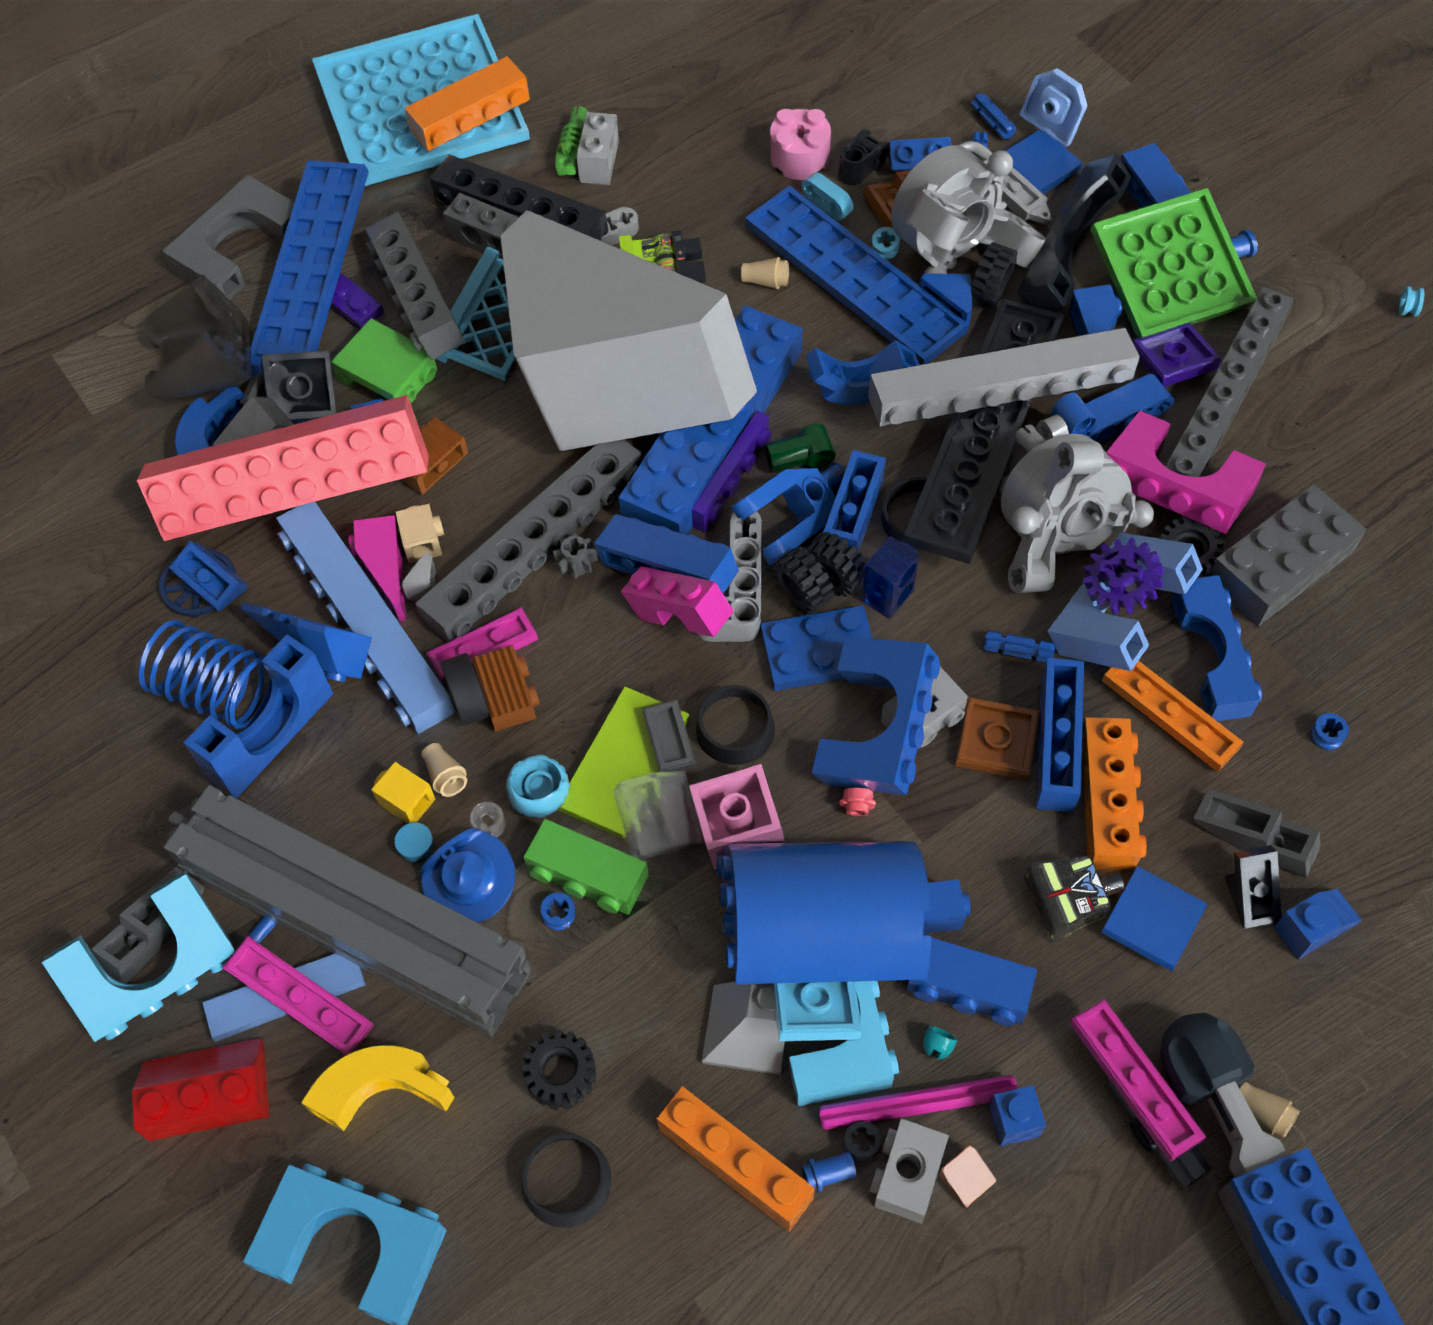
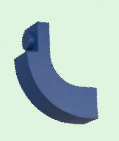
M896 340L874 356L855 362L839 361L817 348H814L805 355L810 367L808 370L809 376L815 384L821 387L824 399L843 405H859L870 402L868 394L871 374L919 366L915 352Z
M232 384L209 403L198 397L187 408L178 424L175 436L178 455L213 446L212 444L244 406L240 403L243 393L238 387Z

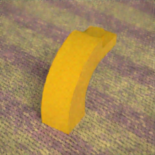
M374 1046L353 1052L332 1064L316 1080L303 1099L302 1104L311 1114L344 1132L362 1103L380 1091L388 1089L405 1090L445 1112L454 1100V1096L447 1087L449 1081L432 1070H428L425 1075L429 1064L423 1054L398 1046Z

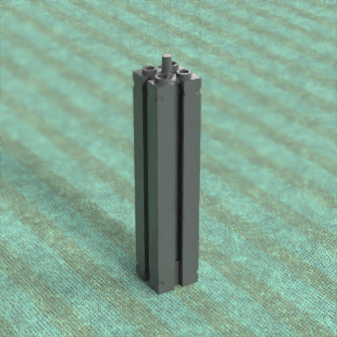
M208 785L203 794L198 795L193 800L189 810L190 814L193 815L191 819L177 811L170 815L168 824L175 828L170 832L167 843L163 848L173 860L179 862L177 866L182 871L186 870L187 874L197 882H202L207 888L262 917L272 920L282 928L331 954L336 953L355 963L361 970L468 1027L476 1028L478 1032L491 1039L508 1013L507 1007L512 998H517L532 972L529 962L525 960L526 954L522 945L510 939H503L500 934L252 806L230 795L225 796L222 791L211 785Z

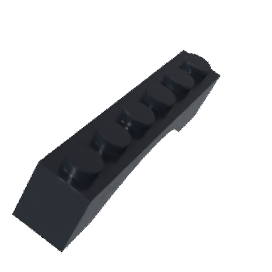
M1117 154L1086 163L1044 244L1017 291L1027 305L1048 311L1065 307L1076 286L1072 277V265L1080 243L1093 223L1122 197L1132 177Z

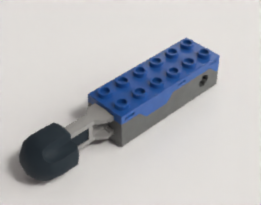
M1208 1013L1187 1014L1172 1022L1162 1036L1160 1053L1164 1070L1181 1102L1190 1105L1205 1100L1208 1101L1232 1147L1229 1168L1235 1178L1221 1188L1217 1195L1284 1325H1404L1309 1148L1307 1147L1288 1155L1279 1139L1261 1130L1238 1087L1239 1084L1252 1076L1255 1066L1238 1034L1228 1023Z

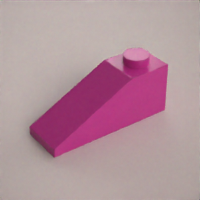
M395 515L353 521L354 534L349 535L351 554L358 556L362 569L399 622L406 621L405 592L402 587L404 575L401 534Z

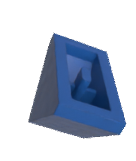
M924 274L921 277L920 286L970 325L972 312L971 274Z

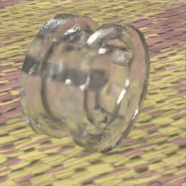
M493 802L480 803L473 808L470 814L473 828L481 829L496 838L503 833L506 821L502 809ZM488 815L490 818H493L495 824L488 827L486 823L482 822L481 818Z

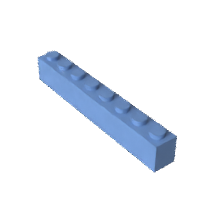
M316 502L297 506L277 517L276 519L282 530L277 533L281 543L287 551L293 548L297 554L293 559L303 575L309 572L313 578L309 583L319 599L326 597L330 603L326 605V609L336 624L342 621L346 627L345 630L372 637L364 667L369 674L377 673L381 679L377 681V685L387 700L394 698L398 704L394 710L403 725L406 727L411 724L419 735L453 715L455 710L450 696Z

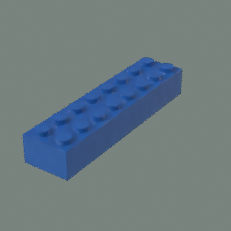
M744 305L735 319V323L757 393L733 419L661 432L619 496L621 516L634 517L651 525L665 526L672 531L685 535L689 534L693 527L692 507L756 411L762 413L766 411L801 355L803 328Z

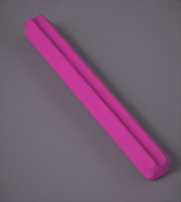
M1007 1075L821 1106L819 1108V1119L822 1129L828 1130L850 1126L858 1121L876 1122L990 1103L994 1094L1018 1089L1015 1077Z

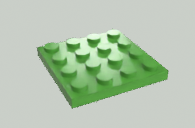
M1208 188L1093 223L1090 228L1137 339L1187 323L1193 325L1252 306L1257 299Z

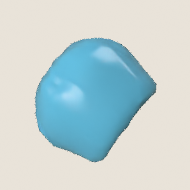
M542 754L527 757L515 763L508 774L506 784L507 796L512 807L520 814L535 818L546 817L557 811L560 806L564 805L570 788L564 766Z

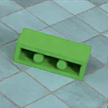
M544 819L524 855L529 874L535 880L544 884H549L550 881L563 886V890L569 895L579 899H583L584 896L597 901V905L600 908L613 914H617L618 911L627 915L630 914L649 877L647 862L547 819Z

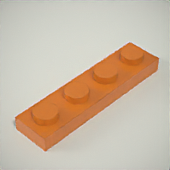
M1140 661L1136 663L1132 671L1111 667L1104 674L1102 682L1217 772L1242 747L1244 742Z

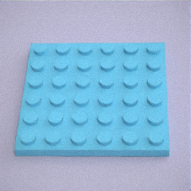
M479 14L312 59L348 162L365 164L369 171L365 186L441 165L449 154L463 159L530 140L529 130L518 106L430 151H427L409 130L405 107L498 61Z

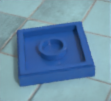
M1038 130L1006 150L1013 158V168L1043 195L1082 170L1083 163L1042 130Z

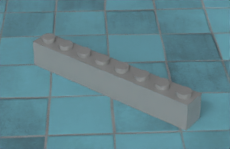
M1126 328L871 374L868 398L879 427L892 424L897 425L918 419L933 418L988 406L993 407L1004 403L1025 401L1052 394L1057 395L1073 390L1090 389L1105 384L1122 383L1133 379L1140 356Z

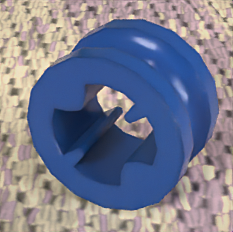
M1326 713L1317 718L1310 731V736L1313 743L1319 748L1334 750L1340 747L1346 739L1349 727L1341 716L1335 713ZM1325 726L1331 727L1330 731L1335 730L1337 733L1334 737H1329V732L1324 734L1322 730Z
M560 892L552 893L543 900L541 904V918L544 925L552 930H563L573 923L575 905L567 894ZM555 904L559 908L564 905L568 907V909H564L565 917L560 919L557 915L552 918L548 916L552 914L551 906Z

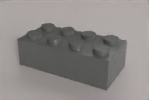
M1313 484L1217 557L1208 577L1219 575L1223 588H1227L1230 593L1231 603L1259 627L1351 555L1367 529Z

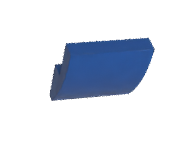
M1137 866L1101 933L1173 971L1208 903Z

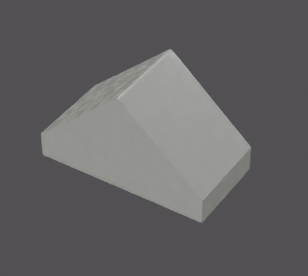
M528 210L501 235L514 356L558 450H570L730 420L757 393L726 293Z

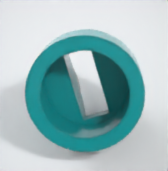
M929 1025L923 1038V1049L928 1056L931 1055L934 1049L938 1051L937 1060L945 1059L954 1050L958 1039L939 1027Z

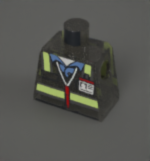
M1088 856L1034 862L1029 864L1024 877L1051 944L1103 919L1111 906L1108 896L1124 891V883L1117 869L1098 874L1093 860Z

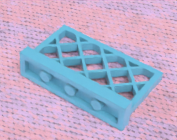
M487 246L451 309V313L466 341L465 343L473 341L477 351L465 354L458 351L459 346L435 359L446 363L449 358L505 381L516 359L513 352V343L508 342L504 344L500 333L510 331L511 325L508 322L496 326L492 315L507 312L509 315L508 299L505 294L507 292L506 284L501 285L498 279L500 272L504 271V262L498 258L499 251ZM499 294L503 304L488 308L485 302L486 297ZM486 317L490 328L474 331L472 322ZM494 335L498 345L483 349L478 339ZM502 353L506 361L503 367L500 368L490 364L487 357Z

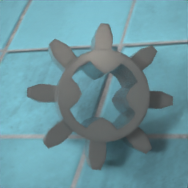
M574 533L573 536H569L566 539H559L561 550L553 551L555 562L559 563L560 573L568 572L574 578H578L579 575H583L586 572L591 573L590 562L598 560L597 551L592 549L591 538L584 540Z

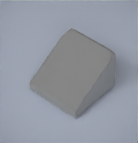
M424 553L402 582V587L408 601H418L436 585L437 571L430 553Z

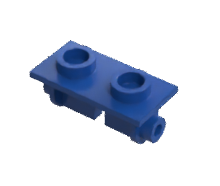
M951 137L890 140L889 167H891L892 171L912 170L930 153L940 148L951 146Z

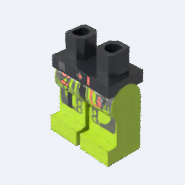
M681 230L672 231V235L660 234L654 238L633 241L631 235L619 236L621 250L697 282H706L704 261L686 263L689 260L702 259L700 237L683 239Z

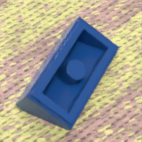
M189 541L169 566L175 574L218 611L229 605L249 586L203 545L193 541Z

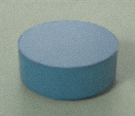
M409 823L397 832L395 847L404 860L419 862L426 859L433 851L434 839L430 830L425 825Z

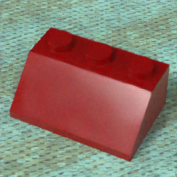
M259 1038L143 1061L132 1089L134 1130L146 1140L154 1141L269 1118L264 1040Z

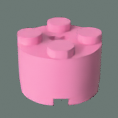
M782 109L777 113V118L773 121L770 128V162L775 170L777 167L783 171V176L789 179L805 180L823 167L824 170L827 168L830 161L831 127L825 118V113L819 109Z

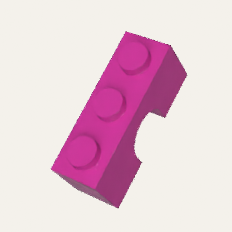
M642 566L631 576L629 582L621 590V593L640 620L665 625L674 614L683 622L689 632L710 637L716 636L734 612L716 582Z

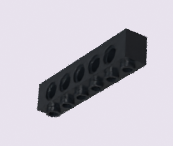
M450 154L429 178L435 200L443 205H450L457 195L462 193L517 217H520L528 210L599 241H602L601 238L608 232L604 210Z

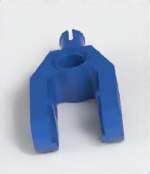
M835 462L822 473L817 468L784 470L730 507L738 519L741 518L743 521L780 494L784 496L788 508L798 517V522L795 527L774 539L773 543L762 549L763 552L761 554L769 565L798 547L824 527L836 498L832 490L841 484L845 473L844 471L836 476V473L844 468L842 464Z

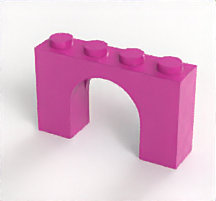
M1139 411L1106 452L1128 475L1132 493L1226 534L1256 491L1266 463L1234 450L1220 470L1212 475L1189 477L1175 473L1162 465L1157 459V456L1163 450L1171 423Z

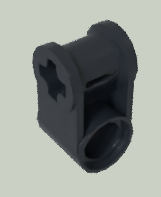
M867 129L861 130L853 140L841 149L839 180L847 185L862 183L875 169L886 162L890 154V142L878 140L871 136V132Z

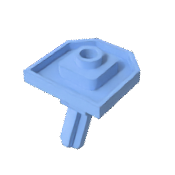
M1058 68L1040 73L1035 76L1019 115L1067 147L1071 144L1088 106L1082 85Z

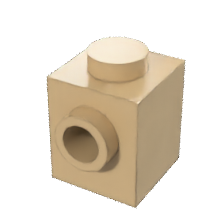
M429 504L410 506L405 510L396 511L401 539L409 563L419 561L424 553H430L432 558L442 556L438 537L443 536L444 531L440 516L433 517Z

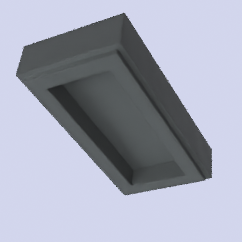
M673 700L642 708V714L660 777L696 769V762L678 701Z

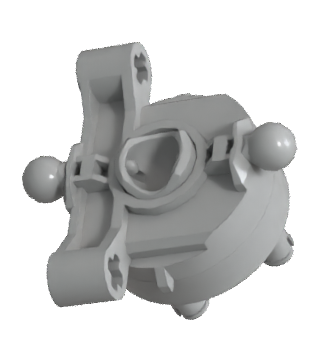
M1032 425L1025 426L1028 433L1021 428L1015 435L1016 442L1028 453L1018 462L1010 475L1002 478L998 489L1002 494L1001 510L1003 516L1022 538L1008 571V583L1015 593L1050 590L1055 582V555L1093 550L1113 532L1115 534L1125 532L1129 524L1133 527L1143 528L1148 526L1153 520L1154 511L1152 506L1142 500L1135 501V495L1131 490V482L1126 472L1103 450L1100 443L1085 435L1065 434L1045 440Z

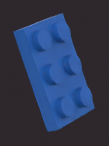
M864 605L760 623L774 691L845 679L837 671L845 637L872 639Z

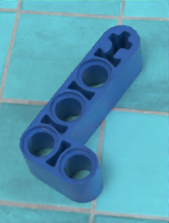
M1148 374L1086 404L1077 393H1069L1056 402L1051 416L1059 415L1066 423L1069 434L1085 435L1101 445L1121 435L1139 411L1156 418L1161 416L1173 405L1174 398L1154 374Z

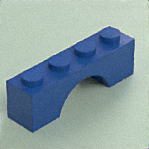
M1219 575L1196 578L1186 594L1173 592L1171 602L1179 628L1194 632L1205 638L1212 645L1218 657V667L1206 675L1199 690L1205 711L1216 721L1251 717L1262 699V691L1257 680L1254 681L1250 670V653L1247 649H1243L1240 640L1241 627L1238 619L1233 618L1230 609V593L1227 588H1223Z

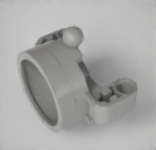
M946 146L923 158L904 179L894 200L892 225L897 236L931 264L924 271V274H947L946 270L952 269L956 265V258L969 251L978 243L989 245L991 242L1017 250L1016 264L1025 268L1030 267L1046 239L1021 218L1004 210L1007 203L1001 201L1002 183L1005 180L1003 176L1008 175L1013 167V158L1008 152L1004 150L993 152L986 164L962 146Z

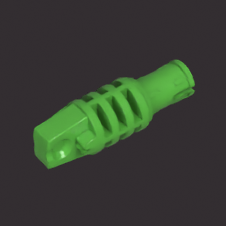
M575 106L571 109L569 122L561 131L556 150L555 164L559 176L575 175L578 169L577 152L586 113L588 112L582 106L578 107L577 115V107Z

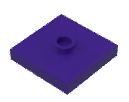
M1190 323L1132 341L1140 356L1139 361L1150 374H1154L1164 387L1217 370L1222 363V358Z

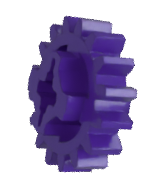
M1118 538L1115 539V547L1109 548L1106 544H1102L1103 553L1101 555L1095 553L1090 555L1094 565L1084 566L1088 577L1084 578L1083 582L1088 590L1087 593L1092 602L1096 601L1102 611L1110 605L1114 615L1118 614L1120 608H1125L1128 615L1133 612L1134 605L1138 604L1143 610L1147 608L1144 601L1147 597L1153 600L1158 598L1154 588H1162L1164 586L1161 575L1165 574L1162 563H1159L1158 553L1156 551L1151 552L1148 543L1144 542L1137 547L1135 539L1130 538L1127 545H1122ZM1137 560L1141 561L1147 567V570H1144L1142 565H1137ZM1101 582L1110 588V593L1101 587Z

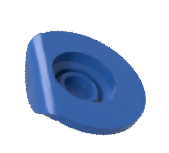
M470 828L449 840L424 863L420 871L424 896L477 923L491 918L504 907L512 894L516 876L514 861L507 847L493 835L478 828Z

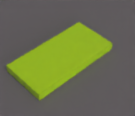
M624 687L570 782L568 797L565 799L564 805L558 808V811L624 840L659 776L642 708L663 702ZM680 710L686 727L689 721V713Z

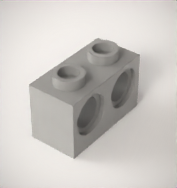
M586 113L577 152L580 183L610 185L619 144L617 114Z

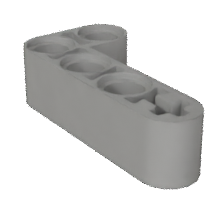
M757 511L743 521L741 518L738 519L734 513L731 516L730 548L739 572L729 585V597L725 598L734 612L715 637L696 633L704 641L746 642L755 639L760 633L761 517ZM743 531H749V537H743ZM742 558H750V560H747V561H744V560H741V559H742ZM743 587L751 588L747 591L740 590ZM743 617H748L751 620L740 621L739 619Z

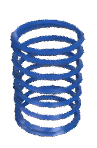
M175 619L162 624L152 633L140 656L138 677L139 683L145 692L153 693V695L160 697L165 694L169 702L175 703L180 700L184 708L190 709L195 706L198 714L205 715L210 712L211 716L217 721L225 718L228 726L234 727V729L242 730L252 725L265 709L272 692V680L270 677L262 703L255 714L245 722L254 711L263 690L265 671L262 660L266 656L260 657L258 652L253 650L245 651L241 645H231L226 639H216L211 633H201L198 628L193 626L186 627L184 622ZM173 626L179 628L158 649L152 661L148 685L144 678V669L152 645L166 628ZM182 634V644L170 661L164 681L156 686L155 676L158 664L173 640ZM199 640L200 648L190 659L192 643ZM214 646L215 655L211 657L204 667L206 650ZM234 651L239 652V654L234 656ZM228 652L229 662H227L218 675L221 656ZM249 657L254 658V660L249 663ZM243 658L244 668L235 678L230 688L235 664ZM199 659L195 674L192 677L189 685L186 687L188 677L195 663ZM258 664V682L253 699L243 715L236 720L235 709L245 694L250 671ZM213 667L209 681L206 684L203 692L201 693L204 681L209 671ZM227 675L224 686L217 697L219 688ZM180 682L179 695H172L170 691ZM195 687L194 701L189 702L185 697ZM211 691L209 707H201L200 703ZM227 694V698L224 705V713L217 714L215 709L224 700Z

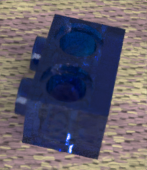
M890 536L865 564L861 601L890 620L914 592L920 554L908 543L899 542Z

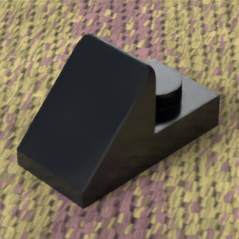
M1269 845L1234 852L1235 873L1225 875L1242 926L1246 929L1278 922L1282 917L1278 851Z

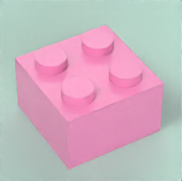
M761 764L689 786L714 870H716L717 855H724L726 844L785 843L779 818Z

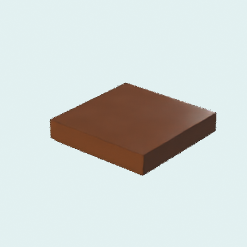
M968 697L955 766L1028 781L1040 711Z

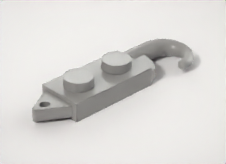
M966 141L959 144V146L974 153L986 164L992 155V152L979 142ZM1012 167L1008 175L1003 176L1005 180L1002 183L1001 201L1007 203V206L1023 221L1030 219L1050 225L1052 218L1046 205L1048 198Z

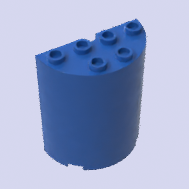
M862 841L726 844L724 855H717V878L724 880V883H720L719 888L720 907H726L728 913H723V936L731 938V943L726 944L727 968H734L736 984L928 979L931 936L927 935L924 930V911H931L930 897L923 857L916 842Z

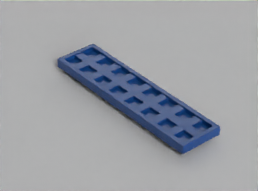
M307 160L243 371V376L247 381H250L253 376L261 375V355L318 351L369 171L365 164Z
M790 185L745 217V226L886 339L890 342L896 340L913 350L919 365L930 363L968 332L969 324Z

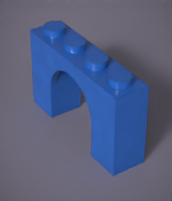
M288 634L262 660L272 680V692L265 709L256 721L246 730L236 734L209 715L183 742L208 781L227 795L236 799L333 695V691L315 653Z
M845 637L837 671L850 684L887 687L895 690L898 701L897 711L890 726L881 735L872 740L848 742L820 738L812 774L825 786L866 788L873 792L907 796L909 784L913 783L916 775V765L914 762L917 749L922 746L924 740L923 723L925 714L929 713L932 705L931 688L933 679L938 677L940 670L939 657L927 643Z

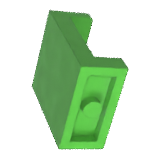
M372 318L331 361L337 381L344 386L349 387L355 381L388 400L408 395L411 404L418 392L426 383L433 380L437 372L435 359L431 360L425 349L418 351L412 339Z

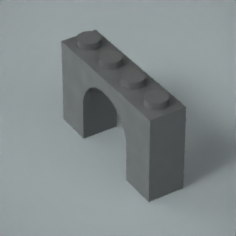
M247 175L162 250L170 271L225 305L246 285L238 264L215 251L219 242L235 231L255 229L270 235L282 243L295 202Z

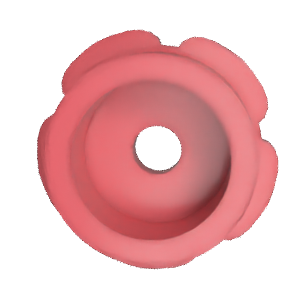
M847 788L843 791V799L839 801V805L846 809V814L867 816L869 810L875 808L876 802L873 800V791L869 789Z

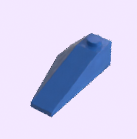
M242 602L241 610L279 641L288 634L314 652L322 670H325L326 678L345 682L346 676L361 679L372 637Z

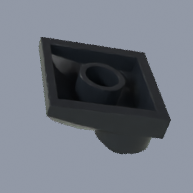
M329 351L261 355V377L264 398H272L290 420L318 419L336 414Z

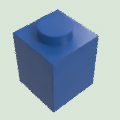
M960 880L928 883L931 911H924L925 933L961 930L965 917L971 913L968 893H962Z
M1034 1085L993 1095L988 1107L1000 1146L1040 1137L1046 1127V1123Z

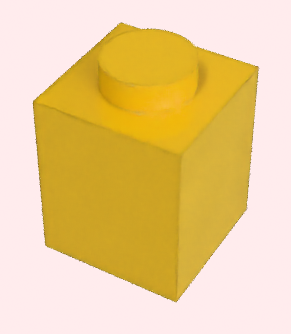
M396 762L388 770H384L378 775L374 782V787L371 789L378 805L407 824L417 823L436 800L429 783Z

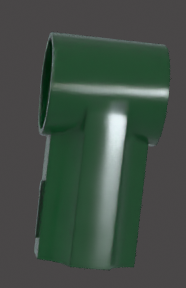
M819 423L804 427L797 436L765 444L767 463L773 473L808 464L811 468H822L832 463L836 457V452L827 430L823 424Z

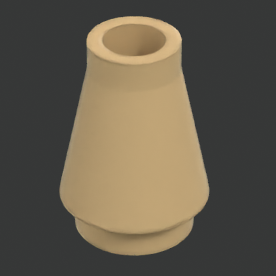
M777 257L752 263H743L741 269L742 281L779 289L780 286H787L789 280L788 261Z
M432 743L426 746L421 756L426 763L433 789L445 797L454 796L461 792L467 784L466 770L443 750L439 743Z
M1244 1082L1240 1091L1258 1124L1269 1135L1273 1136L1276 1134L1283 1139L1291 1129L1300 1111L1291 1106L1293 1101Z

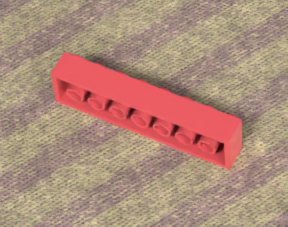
M408 395L147 463L144 464L137 482L163 541L426 473L429 455Z

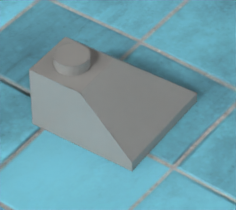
M735 981L714 985L702 1064L781 1075L785 1041H779L773 985L736 984Z

